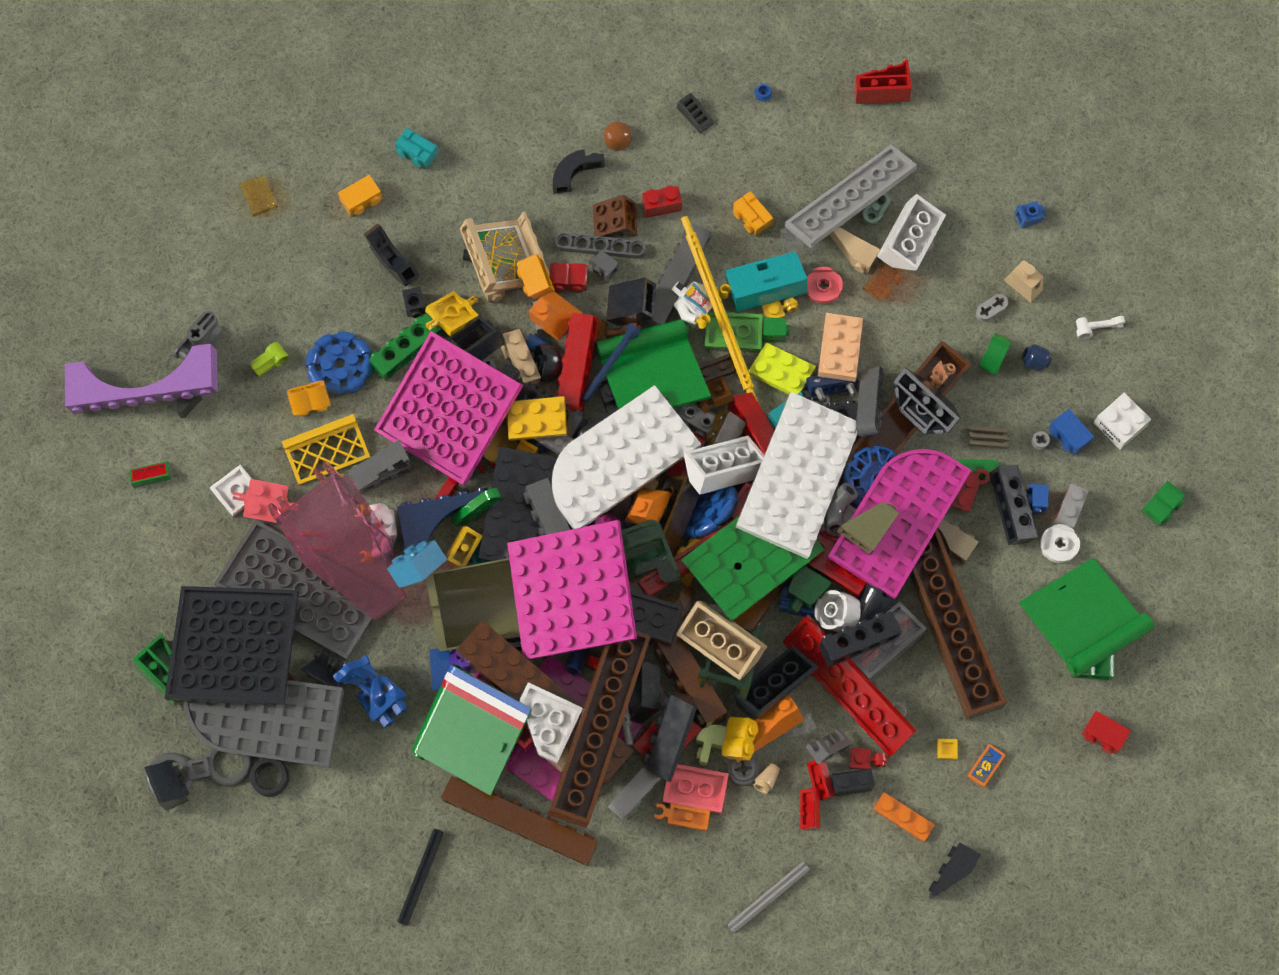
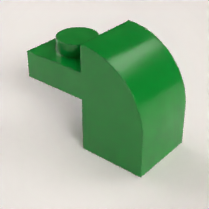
M995 333L979 368L996 375L1012 341L1004 335Z

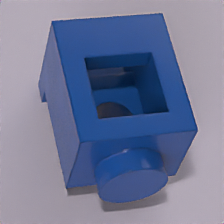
M1038 201L1017 206L1015 215L1021 229L1042 223L1045 209L1043 205L1038 204Z
M1028 485L1026 492L1030 493L1027 494V499L1032 514L1040 515L1046 512L1048 508L1049 485Z

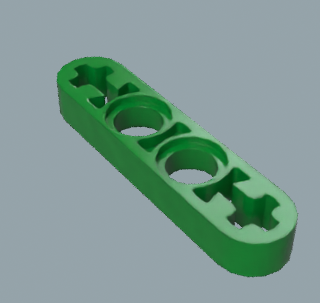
M492 488L482 492L451 516L453 525L461 526L469 523L487 510L488 506L491 507L501 499L499 489Z

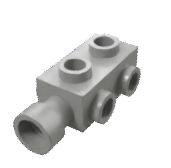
M696 402L673 408L687 427L693 429L695 434L703 438L706 437L714 424L716 414L710 411L707 413L703 412ZM687 411H690V412H692V413H694V414H693V415H688V414H687ZM706 420V421H708L710 424H709V425H705V424L703 423V421Z

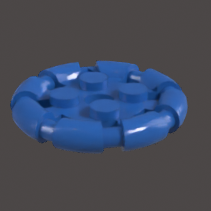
M339 331L337 332L338 334L330 335L329 333L319 338L314 343L313 349L309 350L306 358V367L309 371L307 375L310 381L313 383L325 381L328 378L331 382L328 384L325 382L327 392L335 396L358 391L366 384L365 381L371 377L373 372V366L369 361L373 353L369 345L362 338L358 339L353 333ZM339 341V342H340V345H339V344L333 345L332 342ZM351 344L356 346L354 350L349 348ZM321 349L325 351L323 356L318 354ZM364 357V361L359 362L358 358ZM336 361H345L344 367H335ZM316 366H321L322 370L317 371ZM357 372L361 373V375L359 376V378H358V377H355V375L357 374ZM347 381L348 385L341 386L340 382Z
M874 446V448L870 449L866 447L851 457L852 460L850 463H847L844 471V482L852 485L857 491L858 496L852 501L855 506L861 503L862 497L867 493L874 481V476L878 475L879 471L887 463V460L897 456L893 453V450L882 446ZM871 456H875L877 461L872 462ZM861 464L864 467L860 470L857 468V465ZM853 480H858V487L854 486Z
M730 486L700 494L684 536L691 539H699L701 536L706 537L717 531L722 523H726L733 514L734 506L738 502L736 488Z

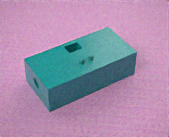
M796 251L725 270V284L731 287L729 295L736 312L808 293L807 277Z

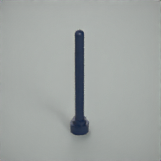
M632 323L627 325L625 328L626 335L585 391L582 401L587 402L631 339L638 338L642 332Z

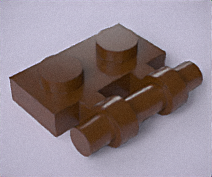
M723 376L706 383L711 398L699 401L698 406L703 412L707 413L710 411V405L712 404L718 407L733 401L732 394Z

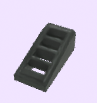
M692 93L678 101L677 109L700 134L714 124L712 118ZM693 108H696V110L693 111L692 113L689 112V111H691ZM699 113L701 114L698 118L694 119ZM703 119H706V121L701 125L698 124Z

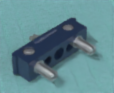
M857 375L855 382L818 376L807 377L805 390L808 391L810 397L818 396L821 402L825 400L824 395L849 391L851 396L855 397L857 395L856 390L859 379Z

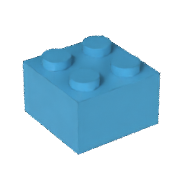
M425 540L416 546L411 545L407 547L403 555H399L392 560L393 564L387 570L398 587L402 588L423 581L447 559L435 540L430 542Z

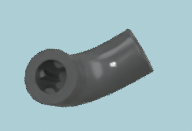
M843 483L836 490L824 517L825 529L830 535L840 534L837 530L844 524L845 511L858 496L855 488L849 483Z

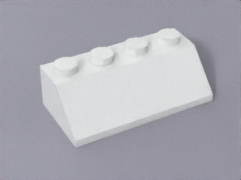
M916 194L906 202L877 257L891 267L916 271L946 215Z
M749 436L684 452L689 481L699 494L755 480L765 456Z

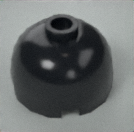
M539 344V346H536L534 363L537 362V368L541 376L540 381H551L558 378L563 368L561 351L551 344Z

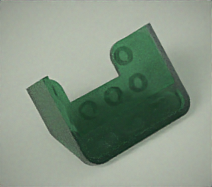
M648 520L621 531L628 580L657 569L661 580L665 583H673L682 579L658 521Z

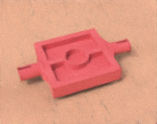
M250 479L246 494L235 491L233 494L236 495L233 496V500L244 501L243 517L282 524L286 509L298 512V508L295 507H299V504L288 502L287 493L289 486Z

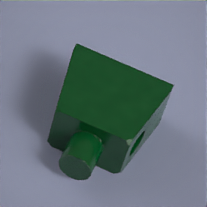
M806 566L802 567L795 573L786 596L792 599L787 608L795 614H798L802 606L808 610L812 609L818 599H821L825 595L824 593L830 589L832 582Z

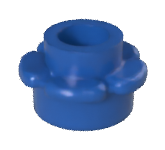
M760 84L755 89L754 94L759 101H768L771 98L772 89L767 84Z

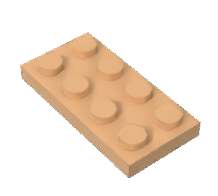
M826 313L818 377L856 381L863 318Z

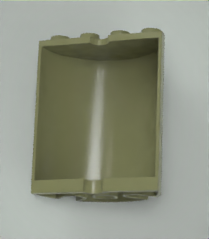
M509 558L433 572L426 578L439 652L457 649L482 620L504 639L520 636Z

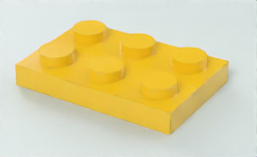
M565 397L514 401L508 411L509 440L567 436Z

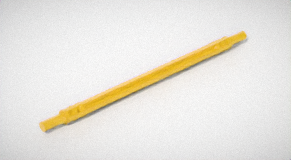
M688 216L682 217L681 220L687 234L686 239L743 390L746 393L752 392L756 398L753 390L754 384L697 234L693 231Z

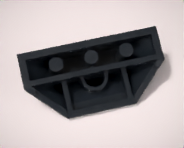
M904 368L893 382L898 410L924 434L949 433L961 419L955 406L926 379L908 368Z

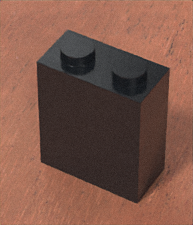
M644 277L610 285L606 314L607 321L616 326H623L629 323L654 319L656 283Z

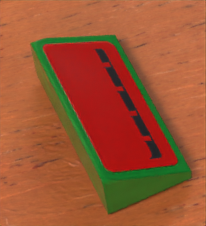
M168 461L130 469V482L133 488L171 479Z

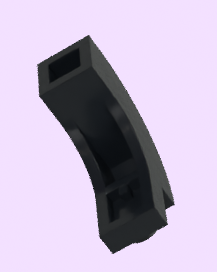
M377 223L363 234L374 255L400 284L406 287L420 276L412 262L395 248L380 224Z

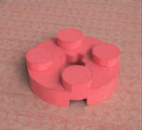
M818 267L807 276V295L811 301L828 304L838 299L843 283L841 276L837 275L833 269ZM821 282H825L829 287L822 289L819 285H821Z

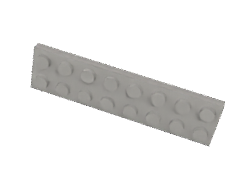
M890 145L787 220L785 227L812 248L916 171L917 164L893 145Z

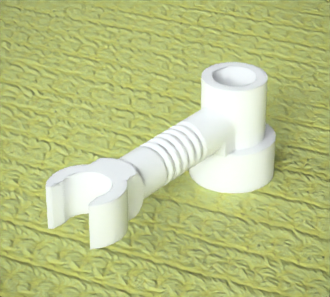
M1124 316L1096 322H1088L1085 317L1076 320L1077 337L1079 340L1091 338L1093 336L1091 329L1103 327L1122 328L1124 327L1123 323H1125Z

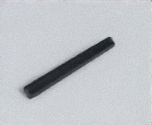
M433 829L399 915V924L405 926L409 924L443 837L441 830Z

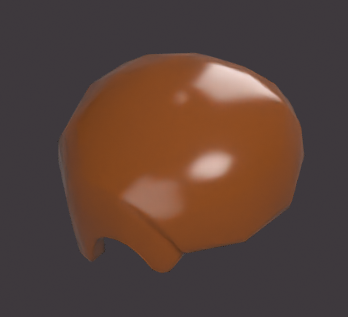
M618 121L608 124L604 130L605 144L615 151L624 150L631 143V131L626 123Z

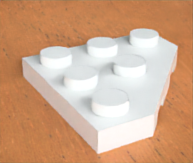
M528 683L519 701L532 708L526 721L538 755L557 764L583 708Z

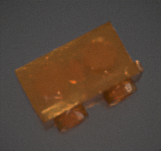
M882 261L862 289L879 302L883 298L888 299L893 292L892 286L894 284L898 285L904 276L901 274L905 269L898 270Z

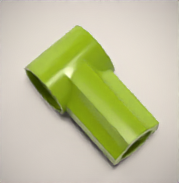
M274 342L266 348L265 353L250 362L249 365L255 374L261 377L275 366L280 367L282 362H287L290 356L279 342Z

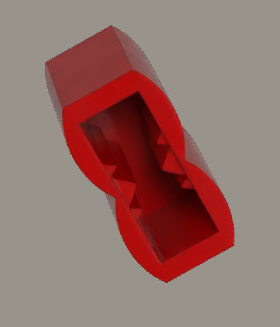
M550 263L549 277L554 287V292L571 290L573 293H582L587 291L588 265L581 263Z

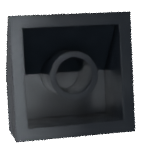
M170 761L144 767L157 801L166 811L189 801L187 795L190 793L186 784H182L179 777L182 776L178 765L174 766Z

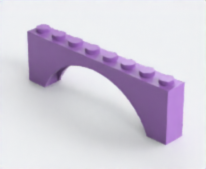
M211 344L192 346L185 360L174 372L154 384L139 388H120L106 384L99 380L91 368L83 361L65 364V407L74 414H82L84 411L89 410L97 412L104 408L118 409L120 406L126 405L134 407L140 403L155 404L157 401L162 400L170 402L177 398L191 399L193 396L199 395L207 397L213 393H218L217 350Z

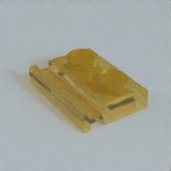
M264 174L258 178L254 177L239 183L253 217L268 212L272 208H278Z

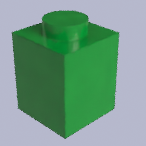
M764 317L763 341L785 342L786 336L790 334V325H786V318Z

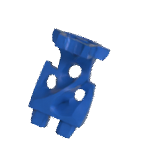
M364 655L357 661L345 663L342 669L333 675L337 682L356 684L362 689L363 693H359L357 698L372 722L379 721L384 727H389L395 722L391 715L392 711H394L396 716H400L408 710L403 701L407 698L406 693L386 676L376 674L367 655ZM384 684L387 685L388 692L385 691ZM367 696H370L371 704L367 701Z

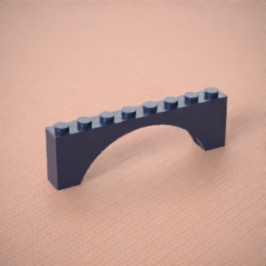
M488 488L477 489L474 493L463 491L459 492L457 496L452 497L450 495H442L435 500L425 498L419 500V503L414 504L412 502L401 503L400 506H397V515L404 550L411 545L416 546L422 541L426 540L428 542L433 532L445 519L464 507L482 492L488 490Z

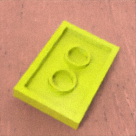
M766 342L750 367L749 374L784 393L790 394L793 392L798 394L804 390L806 378L812 377L816 366Z

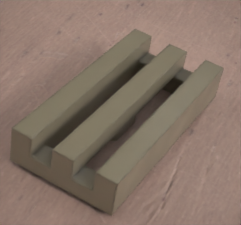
M970 426L969 446L1007 449L1008 429ZM973 432L992 433V434H1003V436H999V435H987V434H975V433H973ZM973 438L1001 440L1003 443L973 441Z

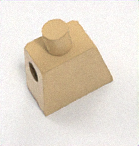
M1023 260L1004 281L1031 303L1042 292L1044 277L1033 265Z

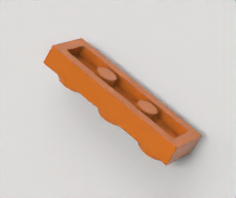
M885 792L873 808L874 811L922 842H925L935 826Z

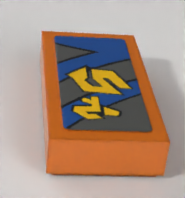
M988 744L967 777L984 788L1005 757V754L991 744Z

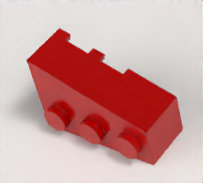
M908 59L895 66L893 64L888 65L887 68L879 71L875 69L856 75L854 84L855 104L910 102L912 86Z

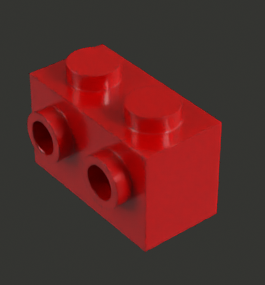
M666 186L663 189H650L642 193L645 217L649 218L682 211L679 187Z
M1095 710L1081 735L1085 736L1084 739L1089 743L1100 745L1106 753L1116 755L1131 731Z

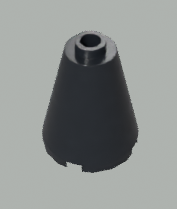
M866 583L857 598L860 601V618L858 622L867 619V621L871 620L881 612L886 613L898 602L890 595L884 594V591Z

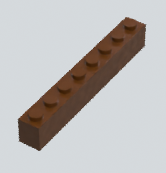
M450 777L441 796L442 801L587 867L597 847V841H595L594 836L588 833H584V835L576 832V828L570 825L564 827L558 824L559 821L548 816L546 819L540 816L541 813L535 809L530 808L528 811L522 808V804L517 801L511 800V802L504 800L503 795L497 792H493V795L490 796L458 777Z

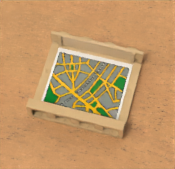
M525 211L522 212L517 220L475 225L473 219L469 218L465 219L460 227L484 293L522 288L525 285L517 274L518 266L516 263L534 254L539 255L543 259V252L538 246L537 237L533 233L531 221Z

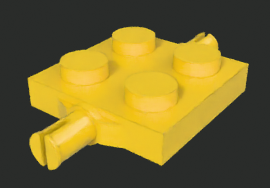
M452 291L426 306L425 312L433 319L426 323V327L431 330L438 325L449 336L458 332L478 318L479 315L471 307L478 302L477 297L472 296L465 300L455 291Z

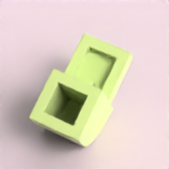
M711 725L699 733L696 744L703 745V747L699 746L696 758L700 759V765L707 766L711 747L722 750L723 741L726 737L725 726Z

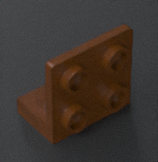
M620 195L593 204L594 236L606 237L621 231L630 237L638 236L635 201L625 195Z

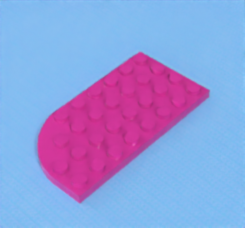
M911 450L892 458L879 471L851 519L881 502L890 503L899 514L870 554L841 534L827 558L868 584L881 589L887 596L890 595L895 599L972 470L950 456L935 450Z

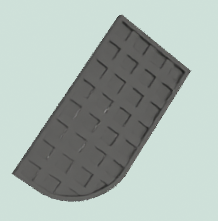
M288 680L285 705L184 701V708L189 724L196 735L204 743L218 751L330 768L344 688Z

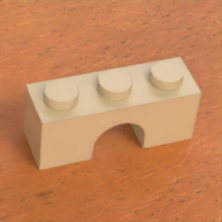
M520 329L504 333L501 337L504 342L501 349L506 360L511 359L513 367L519 370L521 378L518 383L521 381L525 384L531 382L538 386L541 376Z

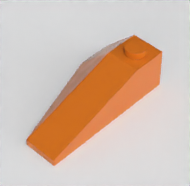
M789 694L760 718L752 719L758 724V733L753 741L754 752L805 721Z

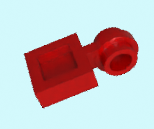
M851 748L849 768L869 769L870 762H873L875 767H886L888 758H886L884 753H875L874 757H870L871 749Z

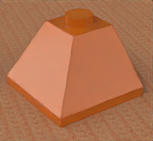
M552 291L540 297L529 310V319L560 341L569 330L568 321L572 313L582 314V312Z
M641 487L637 490L624 521L657 528L671 493Z

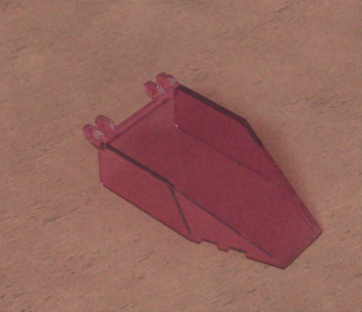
M324 461L322 464L324 469L330 474L329 477L325 478L323 473L318 468H315L313 472L321 482L291 506L288 505L283 497L279 496L277 501L285 510L282 513L272 503L268 505V509L303 564L377 621L407 598L404 587L399 588L387 570L393 564L392 560L396 558L391 546L393 544L390 536L353 480L347 475L338 473L329 462Z

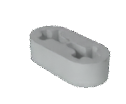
M997 294L979 305L976 310V318L981 322H987L1002 313L1008 305L1007 297ZM996 300L999 302L1003 301L1002 307L1001 305L994 307ZM990 309L987 316L985 314L981 315L982 310L986 311Z

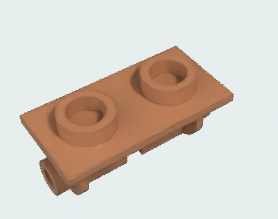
M939 361L928 375L929 383L939 390L942 385L947 383L950 375L955 373V366L951 363L943 365Z

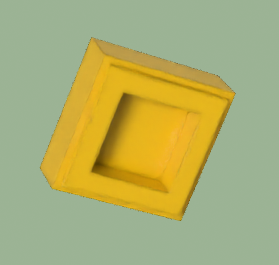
M937 739V759L958 760V739Z

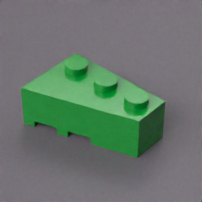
M161 633L132 660L134 667L165 696L171 650L163 633ZM169 700L174 706L181 702Z

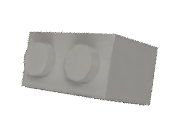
M1070 484L1054 524L1067 525L1073 529L1089 491Z

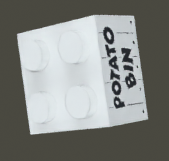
M1123 393L1097 416L1093 424L1121 450L1147 427L1151 418Z

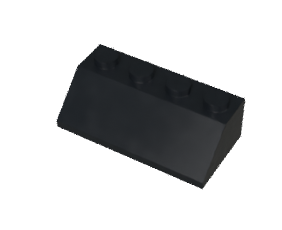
M792 645L733 693L737 706L750 718H760L815 673L819 667Z
M669 690L668 695L663 697V710L656 717L655 725L657 727L655 732H652L650 735V747L648 751L644 752L642 762H644L646 770L671 782L697 706L692 696Z

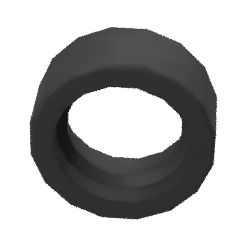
M263 758L252 766L249 774L253 789L265 797H275L281 794L289 782V773L285 765L279 760ZM266 766H274L281 773L280 783L272 789L263 788L258 782V774Z

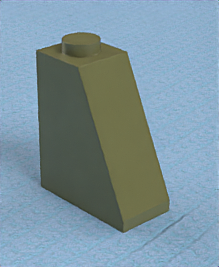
M881 502L844 523L837 532L870 554L899 513L890 503Z

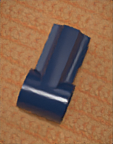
M590 648L570 652L565 666V670L569 674L581 675Z

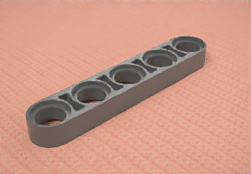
M561 233L556 237V247L566 252L598 254L601 250H598L595 246L599 242H603L606 245L602 251L609 256L639 259L646 252L645 244L639 240ZM560 239H567L569 244L561 246L559 244ZM584 240L587 242V246L580 248L577 246V243ZM621 244L624 246V250L617 252L614 250V246ZM635 246H640L643 250L641 253L636 254L632 249Z

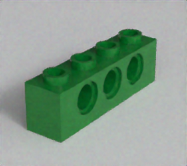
M428 313L417 317L414 324L409 328L405 327L401 330L399 336L395 339H390L384 348L380 351H375L371 355L369 361L373 369L384 381L388 380L417 356L430 331L440 337L443 335L442 328L438 325L431 330L426 327V323L433 320ZM418 332L424 333L421 337L415 336ZM409 344V347L401 348V345ZM389 355L395 356L392 360L386 359Z

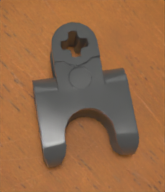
M203 312L189 327L187 336L173 351V356L176 359L180 357L182 360H185L192 346L211 344L213 346L220 339L223 333L222 328L218 325V319L213 312Z

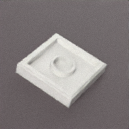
M241 465L210 487L211 491L233 517L245 509L244 501L233 500V496H236L233 495L234 491L246 494L250 479H252Z

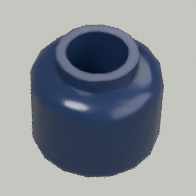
M1036 344L1026 347L1022 354L1024 365L1038 372L1042 371L1045 367L1048 368L1052 360L1049 350Z

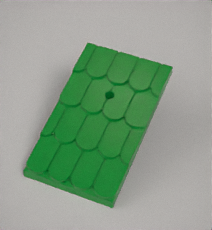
M737 517L681 560L729 619L733 621L825 551L817 539L810 556L806 559L736 528L739 519ZM737 564L742 565V568L740 570L735 569V566Z

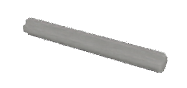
M804 862L800 863L728 923L729 929L733 933L737 932L809 872V867Z

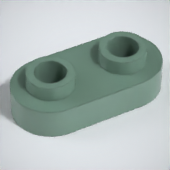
M884 193L864 209L862 219L865 224L874 226L880 222L890 203L887 193ZM877 201H882L883 204L879 205ZM873 215L875 218L869 219L868 216Z

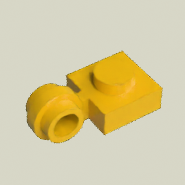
M791 297L784 300V305H781L780 301L761 305L765 317L785 318L784 310H787L788 313L796 311L798 309V302Z

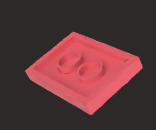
M677 764L672 781H666L662 803H673L722 814L729 774Z

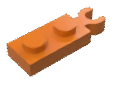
M671 803L670 809H668L663 804H656V808L663 810L661 815L654 814L656 820L668 818L667 824L707 832L710 810Z

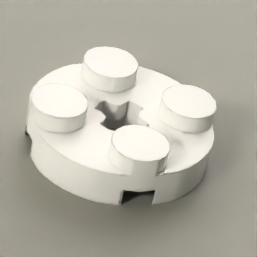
M1053 525L1041 537L1040 547L1042 554L1055 563L1069 562L1079 551V537L1077 538V535L1074 533L1075 531L1067 525ZM1061 539L1065 547L1058 548L1055 542Z

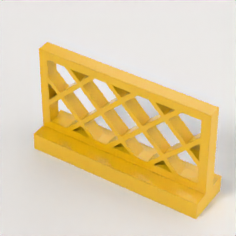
M354 414L281 441L298 485L370 458ZM355 428L357 436L354 441L344 438L348 430ZM335 436L340 439L337 448L327 445L330 437ZM343 440L353 444L349 454L339 450ZM312 444L322 445L319 455L309 452ZM355 445L363 448L364 456L357 458L351 455ZM325 447L335 451L331 461L321 457ZM296 450L304 452L301 462L293 460L290 453ZM337 452L347 456L345 463L339 465L333 462ZM307 454L317 458L313 468L303 464ZM319 459L329 463L327 470L319 471L315 469ZM301 466L311 470L309 477L302 480L298 474Z

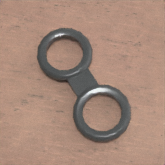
M214 748L210 749L207 757L188 760L183 755L177 753H165L156 757L150 765L167 761L180 763L185 770L183 784L185 783L189 790L193 781L211 778L215 783L222 786H235L242 783L250 774L253 766V757L243 755L244 767L238 775L232 778H224L216 773L214 760L220 751ZM146 776L149 790L155 795L148 776Z

